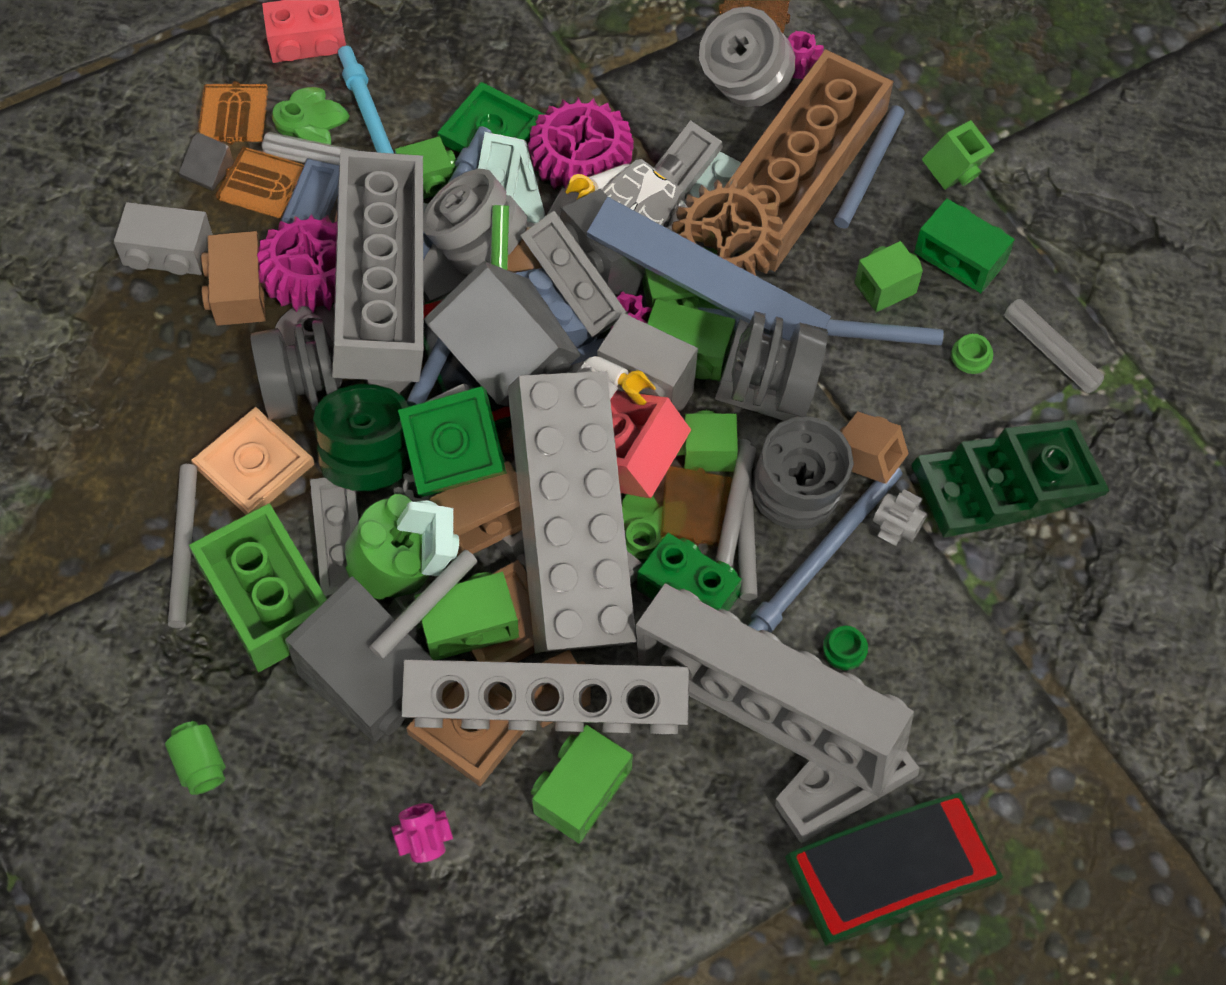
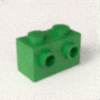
M946 198L921 227L914 253L981 294L1007 263L1015 239L1006 234L1001 228L992 226L977 217L966 207L959 206Z
M668 532L638 570L637 590L654 600L663 585L667 584L677 590L685 589L692 592L702 603L716 610L723 609L729 611L739 598L742 578L727 563L722 561L715 562L702 554L698 546L686 538L678 539Z

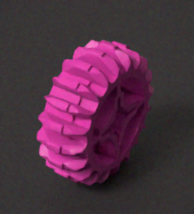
M577 97L574 104H568L562 99L559 109L549 105L546 115H538L537 125L532 126L528 147L534 171H539L542 181L550 180L554 190L562 185L566 189L573 175L582 174L590 177L632 162L634 140L630 133L628 121H623L620 111L611 112L608 103L600 107L597 106L594 98L589 103H582L579 97Z
M312 213L307 220H300L295 216L291 224L280 221L278 230H268L266 239L260 241L259 252L257 253L260 282L262 287L266 288L269 297L277 298L281 307L292 303L296 312L303 306L309 307L312 313H314L318 306H324L330 311L335 300L337 222L332 223L328 215L322 220L315 219Z

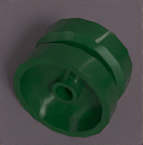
M356 384L339 388L320 401L315 407L313 421L315 436L318 441L319 467L327 480L338 487L352 491H372L388 487L404 477L403 474L407 473L412 467L398 412L399 409L409 407L404 397L393 389L383 386Z

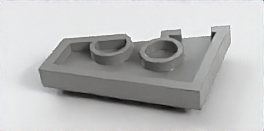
M907 750L880 798L918 776L920 768ZM809 760L778 795L775 806L800 843H803L879 799V797Z

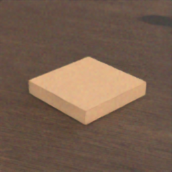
M254 407L191 460L193 465L197 466V470L246 515L272 502L315 465L313 457L275 423L270 421L257 407Z

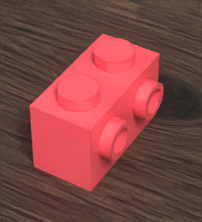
M281 0L262 3L266 35L273 63L338 54V50L342 46H346L338 0Z

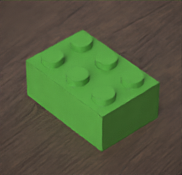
M269 503L189 544L201 573L258 673L290 656L285 639L327 600Z

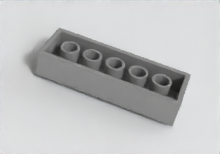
M340 150L332 378L419 382L424 351L423 156Z
M607 371L518 376L508 386L535 654L622 646L637 642Z
M664 584L636 624L639 666L689 667L690 697L880 798L907 750L914 711L909 709L902 700L890 694L882 695L868 688L858 677L846 672L839 673L825 666L815 655L806 651L798 652L784 645L774 634L765 630L757 631L743 624L733 613L723 609L716 610L702 603L695 594L685 589L677 590Z

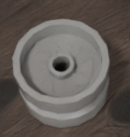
M752 7L733 8L719 15L706 28L700 42L699 61L704 74L732 103L744 107L762 106L776 99L788 87L795 72V54L790 41L781 32L777 24L762 10Z
M480 168L471 170L451 180L438 191L429 202L423 214L424 233L437 248L443 249L447 259L460 273L467 275L473 272L483 261L491 264L492 205L509 206L508 255L521 241L522 237L520 235L527 228V215L510 195H506L505 188L490 170Z

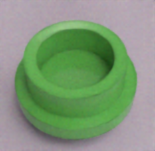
M967 334L955 342L951 351V358L959 370L969 374H978L990 367L993 360V350L985 337L979 334Z

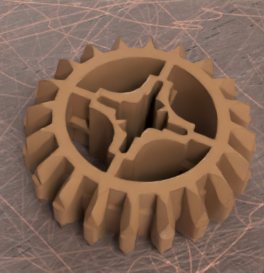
M717 179L714 183V190L709 191L703 185L700 186L699 198L688 194L685 199L687 207H678L676 215L679 221L673 222L672 231L694 243L695 241L703 242L704 246L717 250L718 256L755 276V270L767 274L770 270L768 261H777L779 257V250L776 247H780L783 244V234L779 232L783 229V222L780 217L776 216L778 214L776 204L774 202L767 203L768 196L765 191L754 195V186L750 182L742 190L738 189V181L735 179L731 181L729 187L723 188L722 183ZM720 212L717 216L708 218L709 216ZM737 212L751 217L759 227L752 226L751 222L738 218ZM731 222V236L726 238V244L724 246V232H728L729 223ZM742 250H748L746 253L740 256L733 257L736 253Z

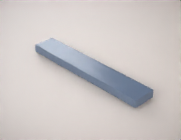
M608 196L587 231V237L747 323H750L754 311L765 313L763 331L769 334L776 316L783 318L782 338L790 340L799 322L825 329L831 318L830 315Z

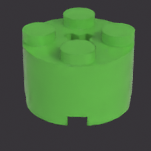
M394 494L388 499L380 500L367 508L345 544L344 554L346 553V570L349 578L351 576L354 577L376 599L384 600L386 597L396 598L416 593L430 576L422 574V534L397 529L398 518L407 504L413 502L402 494Z

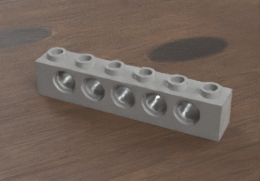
M404 660L402 717L415 718L414 727L443 728V719H461V729H490V720L508 721V730L536 731L537 721L556 722L555 731L584 732V723H603L602 732L631 733V724H650V734H678V725H688L689 667ZM458 682L464 689L465 697L461 705L450 709L442 700V692L449 683ZM498 683L507 684L512 692L510 704L502 710L494 709L488 700L490 689ZM545 684L554 685L559 692V702L550 711L540 710L535 703L536 691ZM598 685L605 690L607 702L602 710L591 713L583 707L581 696L589 686ZM640 686L651 689L655 697L652 709L644 714L634 713L628 705L630 692Z

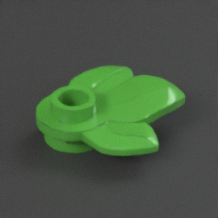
M307 87L295 91L291 95L290 100L277 103L272 111V120L277 131L283 135L297 136L298 138L331 145V136L328 130L349 121L350 115L339 103L325 100V90L317 87Z
M626 494L622 502L627 551L640 562H645L668 532L678 537L683 529L686 517L684 504L676 502L659 508V504L654 496L650 499ZM642 538L647 541L648 545L640 546L633 540Z

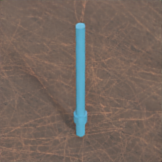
M342 46L338 50V55L344 68L342 76L347 88L354 93L376 152L394 154L368 90V77L364 67L358 64L350 46Z

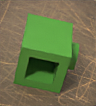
M970 120L946 133L922 158V161L944 190L958 182L965 186L982 173L979 166L994 152V149Z
M440 136L395 149V154L423 156V199L434 197L438 191L448 184L457 168L453 151L445 150Z
M899 241L889 247H879L873 250L867 257L860 259L854 283L874 311L878 312L916 294L923 270L918 257L913 253H909L903 243Z
M706 410L696 412L695 414L685 413V422L690 427L691 432L677 454L684 455V472H734L738 454L737 415L716 414Z

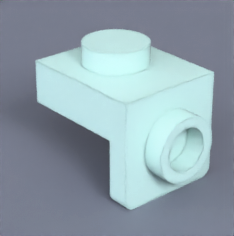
M432 501L409 502L397 520V529L422 534V574L439 576L448 563L453 561L458 554L459 536L453 534V508L438 506Z

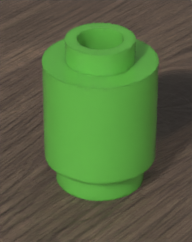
M191 721L181 724L171 731L172 737L166 741L165 747L181 786L187 787L191 795H198L221 785L225 781L223 771L226 766L209 726L198 725L197 722Z

